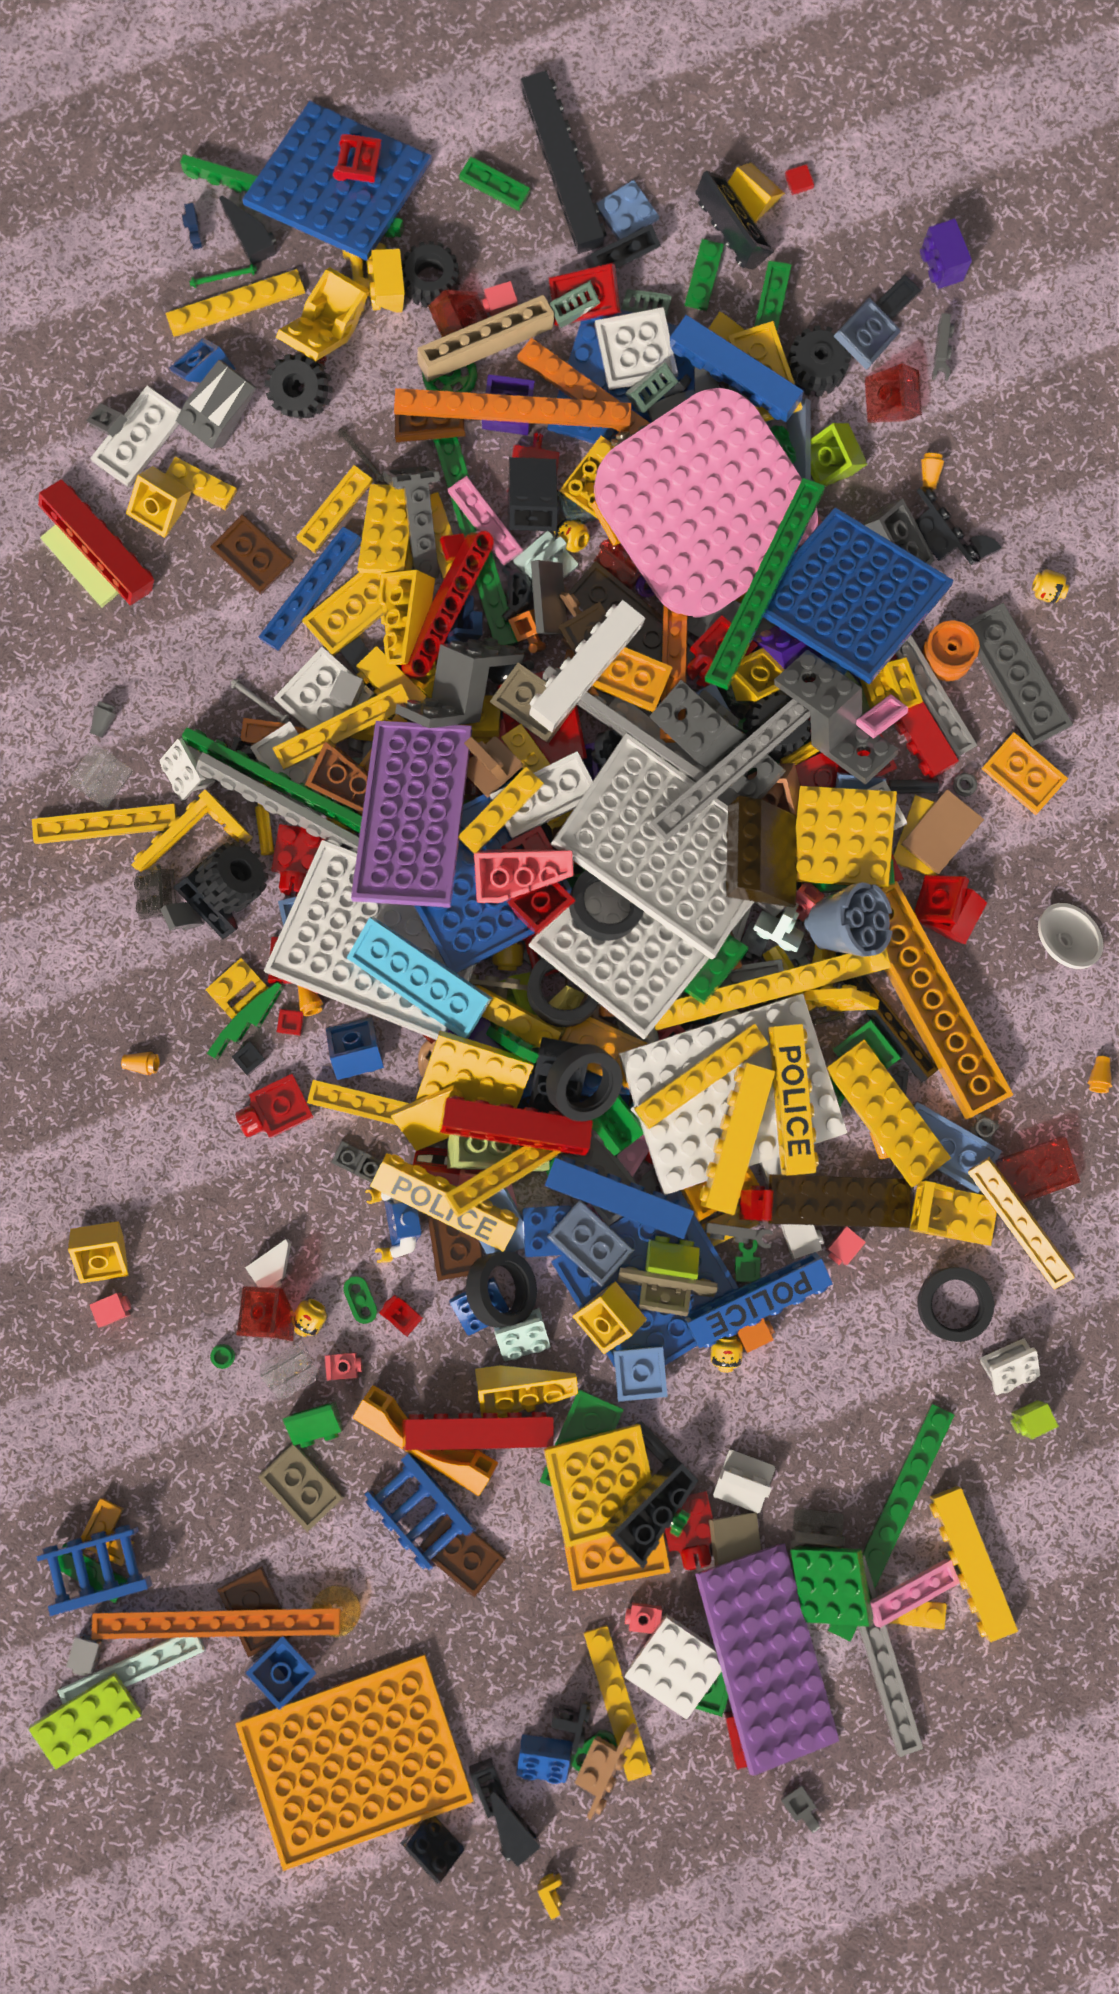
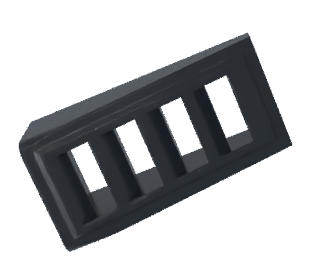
M491 1757L469 1766L470 1776L487 1819L493 1817L494 1812L493 1807L488 1806V1803L491 1802L490 1795L487 1797L484 1795L489 1792L488 1785L481 1787V1784L494 1779L493 1784L507 1799Z

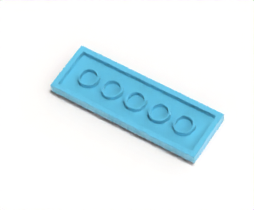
M369 917L347 956V959L455 1034L466 1039L471 1035L492 999L485 992L375 917Z

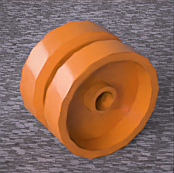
M955 620L944 621L934 627L923 646L922 654L938 680L954 681L966 675L978 656L980 647L978 636L967 624Z

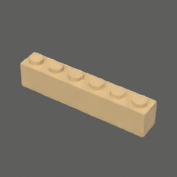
M539 296L418 347V364L427 381H431L553 328L554 312L545 296Z

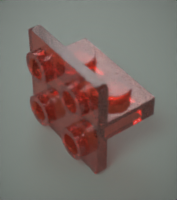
M610 539L601 542L599 545L601 550L594 559V562L597 561L631 590L635 586L637 579L642 575L621 543L613 546Z

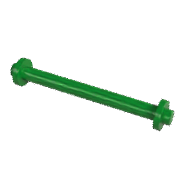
M251 263L250 267L198 279L191 277L189 283L190 286L196 289V285L249 273H252L254 276V272H257V269Z

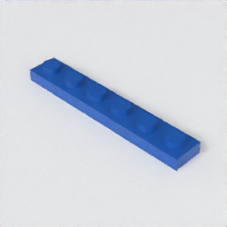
M345 527L340 529L258 636L262 642L279 651L360 545L362 539L359 535Z

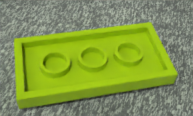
M116 1672L32 1723L28 1730L56 1770L141 1717L142 1711Z

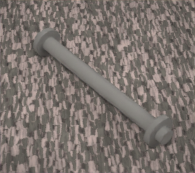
M239 678L231 681L232 689H239L278 718L280 723L289 722L287 714L283 716L240 684Z

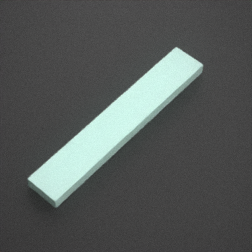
M201 1637L170 1638L57 1691L64 1704L116 1672L124 1686L127 1687L202 1653L206 1649Z

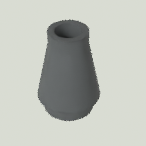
M98 701L97 706L94 705L92 725L89 733L103 738L106 730L117 715L115 713L117 708Z

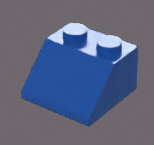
M372 1017L326 1028L329 1056L337 1080L384 1068Z
M283 1636L263 1651L244 1670L245 1674L278 1710L316 1674L313 1668Z

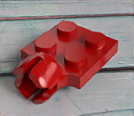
M722 615L691 646L690 651L695 655V658L688 664L686 671L692 681L698 675L701 676L696 682L697 685L707 686L710 684L705 681V676L731 625V622ZM753 640L751 641L744 657L753 653L757 649L758 644L755 643Z
M279 824L271 870L280 874L279 890L281 893L291 896L292 885L294 884L295 897L298 895L321 841H326L320 836H312L303 827Z
M293 1074L248 1094L251 1100L249 1106L235 1113L236 1120L241 1125L240 1128L246 1137L266 1132L270 1139L314 1118Z
M707 1491L689 1495L682 1508L677 1510L676 1513L680 1514L681 1510L691 1514L679 1537L670 1533L672 1527L665 1530L669 1552L678 1551L680 1553L685 1570L696 1569L694 1554H698L701 1568L711 1565L712 1562L709 1549L712 1543L709 1520H712L713 1517Z

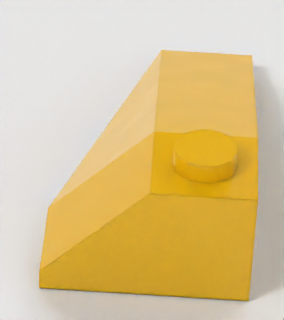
M410 570L381 574L378 600L383 608L381 624L385 625L386 635L383 640L387 665L408 664L431 606L435 578L421 571Z
M500 1365L475 1369L481 1418H483V1413H498V1418L507 1417L508 1412H520L525 1409L527 1412L535 1410V1406L547 1402L552 1404L578 1394L576 1373Z

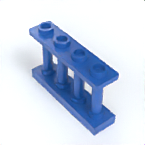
M408 1453L401 1459L404 1463L403 1470L376 1495L372 1490L367 1491L364 1494L367 1497L365 1502L373 1512L378 1510L384 1517L381 1521L388 1530L392 1531L394 1529L400 1536L398 1538L399 1543L406 1550H412L416 1555L414 1558L415 1562L423 1570L425 1568L432 1570L436 1565L431 1559L458 1534L462 1535L464 1533L465 1536H468L477 1528L416 1457ZM415 1476L421 1483L418 1486L419 1489L396 1511L391 1513L382 1502L409 1477L413 1478ZM431 1495L437 1502L435 1508L410 1532H407L398 1521L425 1496L429 1497ZM447 1514L453 1520L451 1523L452 1527L424 1552L415 1540L441 1515L445 1516Z
M130 1524L115 1528L116 1533L106 1535V1531L92 1534L91 1540L82 1542V1538L68 1541L66 1547L58 1549L56 1544L42 1549L43 1553L36 1556L37 1561L48 1559L56 1592L55 1602L48 1606L50 1616L146 1590L152 1586L150 1575L143 1577L142 1573L139 1574L130 1539L131 1535L139 1532L138 1527L130 1528ZM116 1539L121 1541L129 1577H127L128 1582L118 1584V1580L114 1578L106 1542ZM95 1545L105 1581L103 1589L94 1591V1587L90 1586L82 1549ZM72 1552L81 1589L78 1591V1596L71 1598L69 1594H66L58 1561L59 1555Z

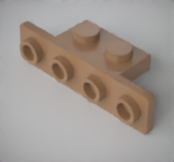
M634 1723L625 1731L618 1748L598 1736L592 1742L574 1782L596 1796L587 1815V1818L590 1820L596 1814L601 1815L607 1804V1801L604 1799L607 1792L611 1793L617 1782V1779L614 1778L617 1770L621 1771L627 1760V1757L624 1756L627 1748L631 1749L637 1738V1735L634 1734L637 1725Z

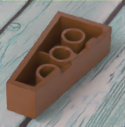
M327 739L305 785L363 813L368 771Z

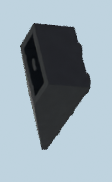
M509 457L508 530L557 532L556 459Z
M546 1037L541 1038L539 1057L537 1059L528 1107L535 1108L541 1113H548L550 1111L560 1112L547 1096V1076L551 1066L562 1053L581 1044ZM588 1064L578 1068L568 1080L566 1086L568 1101L580 1102Z

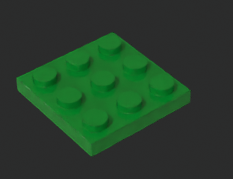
M799 1546L791 1549L800 1608L806 1623L866 1627L874 1623L862 1549Z

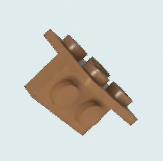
M496 736L486 744L482 741L477 743L472 737L464 742L473 754L468 762L467 777L486 797H490V794L499 789L523 767L522 762Z

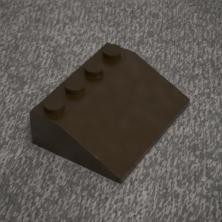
M738 796L728 806L726 897L792 908L796 907V815L762 799Z

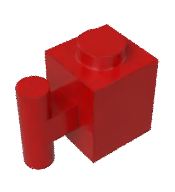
M750 1186V1190H741L739 1220L772 1221L773 1191L765 1190V1186Z

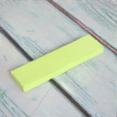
M56 524L40 537L101 608L119 594Z

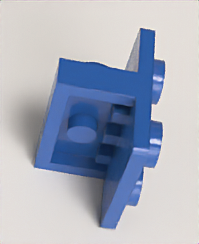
M570 1205L522 1209L526 1257L565 1255L547 1238V1235L571 1210Z
M494 1277L489 1279V1298L498 1311L506 1313L509 1308ZM466 1291L449 1300L468 1336L488 1327L473 1314L468 1304Z
M522 1734L516 1775L530 1781L540 1779L546 1780L551 1784L566 1783L572 1741Z

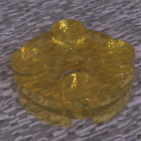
M330 1585L322 1589L315 1597L311 1609L333 1608V1604H337L338 1607L341 1606L343 1609L341 1611V1634L329 1635L341 1637L350 1633L359 1622L361 1603L356 1593L348 1586Z

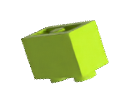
M1036 1400L1011 1412L1014 1419L1010 1421L1015 1432L1029 1439H1034L1059 1427L1048 1403Z

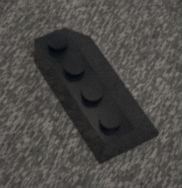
M706 170L702 174L695 192L699 198L698 204L704 212H708L711 216L710 222L713 227L723 234L725 245L730 250L733 249L737 255L735 257L736 262L742 268L754 270L775 251L726 178Z

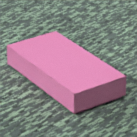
M890 694L858 718L856 725L874 739L907 714L908 707Z

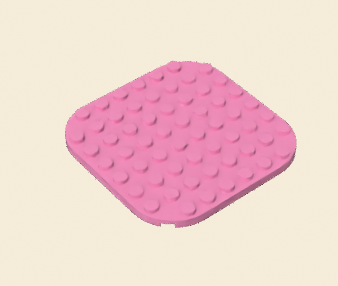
M712 388L691 396L614 447L604 457L597 469L594 494L601 514L660 602L677 614L704 617L716 613L748 591L802 478L755 406L737 392L723 388ZM817 508L795 553L817 529Z

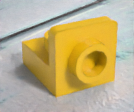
M553 1873L540 1879V1884L537 1885L538 1894L551 1920L560 1916L559 1906L562 1905V1901L556 1890L551 1891L562 1885L560 1873L555 1876Z

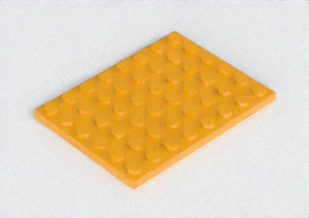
M426 1654L285 1704L280 1710L276 1707L235 1723L283 1871L474 1802V1797Z

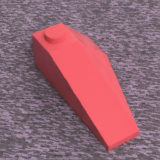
M492 849L480 850L474 853L477 903L503 902L574 875L572 850Z

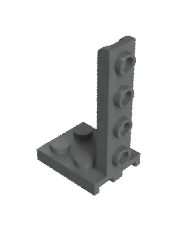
M429 465L383 471L385 482L395 487V489H404L413 570L421 571L433 578H439L429 485H432V482L440 481L439 471Z

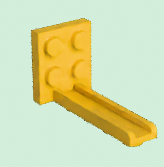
M522 724L501 737L506 747L522 762V769L527 767L534 773L550 765ZM573 810L546 822L552 840H554Z
M204 790L198 795L200 799L192 801L186 807L187 811L181 817L174 818L169 824L170 828L164 834H158L146 851H140L135 856V861L131 865L142 873L147 872L207 813L221 825L225 823L226 826L223 829L237 842L242 840L247 844L253 836L215 797L208 793L207 790Z
M815 944L812 962L836 957L837 951L821 950ZM832 983L803 991L805 1001H813V1005L818 1007L826 1006L827 1011L877 1010L879 1000L871 997L869 992L858 991L857 987L852 985H843L842 989H836Z

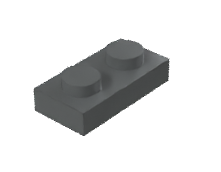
M100 403L86 421L95 429L114 437L115 434H118L123 429L124 423L128 419L122 413Z

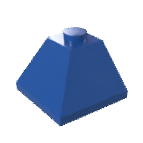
M204 338L169 367L174 374L189 382H201L218 360H222L233 370L236 368L219 346Z

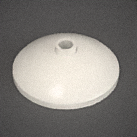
M1056 903L1049 906L1041 914L1038 921L1039 937L1046 951L1056 961L1070 968L1084 969L1092 966L1099 960L1103 952V938L1097 924L1085 911L1071 904Z

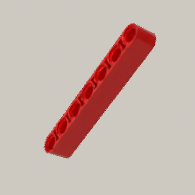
M488 531L471 532L465 537L429 608L408 664L401 665V669L406 676L424 677L432 668L439 654L440 644H444L493 548L494 539ZM478 537H479L480 540H481V546H480V547H479L478 544H477V539H478ZM467 558L470 559V567L467 566ZM457 578H458L459 581H460V587H459V588H458L457 585H456V580H457ZM446 599L450 602L449 609L445 605ZM436 619H437L438 622H439V629H438V630H437L436 627H435V621H436ZM426 640L429 644V648L427 651L424 647V643ZM415 661L418 663L417 671L414 670L413 666Z

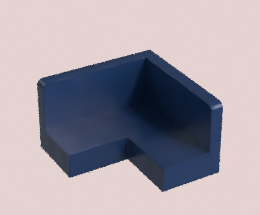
M468 595L444 644H450L452 640L467 642L468 639L477 640L483 635L482 612L474 611V596ZM446 599L445 602L447 609H449L450 602L448 599Z

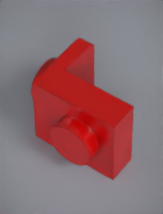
M393 1295L392 1298L388 1299L379 1312L380 1315L389 1320L407 1337L423 1319L419 1313L397 1295Z

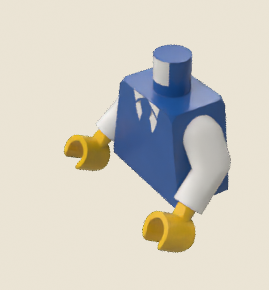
M377 1189L366 1190L365 1193L370 1192L372 1195V1200L367 1201L368 1204L382 1200L385 1203L392 1245L391 1248H377L375 1250V1253L382 1254L381 1260H377V1262H391L393 1257L396 1258L413 1252L416 1242L421 1236L418 1210Z

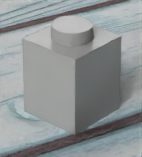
M341 670L329 695L331 701L334 702L333 705L344 711L347 708L355 707L365 687L362 678Z
M81 1633L74 1638L66 1667L73 1669L72 1672L77 1675L86 1676L87 1673L91 1674L96 1668L103 1640L92 1639V1636Z

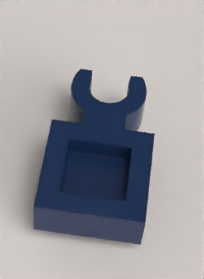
M194 203L184 204L185 213L182 214L184 228H189V237L193 250L201 249L200 229Z

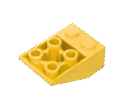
M602 436L599 437L559 490L560 493L596 518L598 517L591 504L596 500L594 485L597 469L604 457L614 448L612 443Z

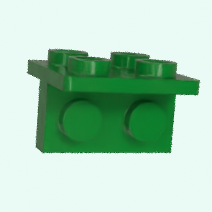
M618 1095L614 1104L605 1113L592 1119V1129L597 1132L603 1140L605 1147L614 1156H617L644 1135L639 1120L620 1095Z

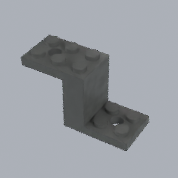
M484 638V641L468 639L467 642L452 640L450 644H440L432 698H425L424 701L407 700V703H399L396 705L395 713L426 728L480 722L489 667L522 664L524 654L515 651V647L511 645L498 644V640L494 638Z
M809 650L804 652L774 679L776 687L810 710L812 746L864 784H867L898 755L897 747L880 735L873 739L856 725L857 719L862 716V688ZM808 677L815 679L814 682L805 683L803 680ZM865 750L870 754L868 756H859L857 753Z
M682 680L678 682L649 716L696 762L709 770L714 768L749 737L738 726L716 712ZM686 708L687 716L683 720H679L678 713ZM768 754L752 767L757 768L755 778L748 779V772H746L730 786L740 796L762 799L786 772Z

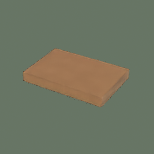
M947 789L901 845L938 875L984 819Z

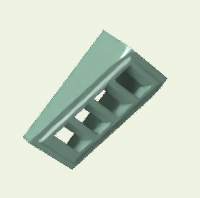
M591 281L549 302L555 319L561 328L600 304ZM586 291H588L591 298L589 302H587L584 296ZM579 296L583 303V305L580 307L576 300V298ZM571 301L575 308L572 311L568 305V303H570ZM562 307H564L567 312L565 315H563L561 312Z
M627 289L621 309L637 313L657 309L658 304H662L667 319L672 296ZM631 297L636 298L634 307L629 306ZM640 299L645 300L643 308H638ZM649 301L653 302L652 309H647Z
M663 362L632 386L625 394L637 411L645 412L679 381L666 362ZM661 373L664 375V377H665L666 380L668 381L666 384L663 382V380H662V379L660 378V376H659ZM653 380H655L658 386L660 387L658 390L653 384ZM646 386L649 388L652 395L649 396V394L645 390ZM639 393H640L641 396L643 397L644 401H642V399H641L640 396L638 395Z

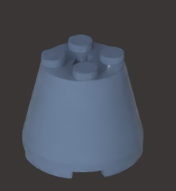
M862 882L855 883L814 904L810 910L809 917L805 919V928L810 932L813 941L821 950L827 949L862 957L878 955L886 949L891 940L893 931L889 930V913H892V909L886 895L877 885Z

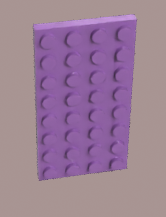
M375 722L351 893L352 901L451 908L459 844L458 836L460 835L470 750L464 742L472 737V726L453 725L426 728L418 723Z
M777 1544L695 1573L749 1774L755 1776L839 1742L809 1629L800 1608L797 1586L785 1544Z

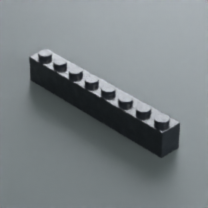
M547 70L521 78V91L577 255L603 247L604 238L607 237L606 229L603 223H599L598 217L600 214L597 203H592L590 197L592 196L591 185L589 181L585 182L584 165L582 161L577 159L578 149L575 140L571 141L570 139L571 129L567 119H563L562 113H564L561 99L556 98L557 88L553 78H549Z

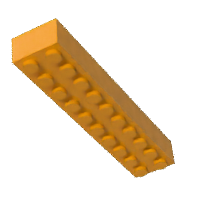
M896 881L895 885H889V888L884 887L881 889L892 909V913H889V930L893 931L891 940L886 947L891 968L884 970L964 1118L968 1119L1013 1096V1093Z

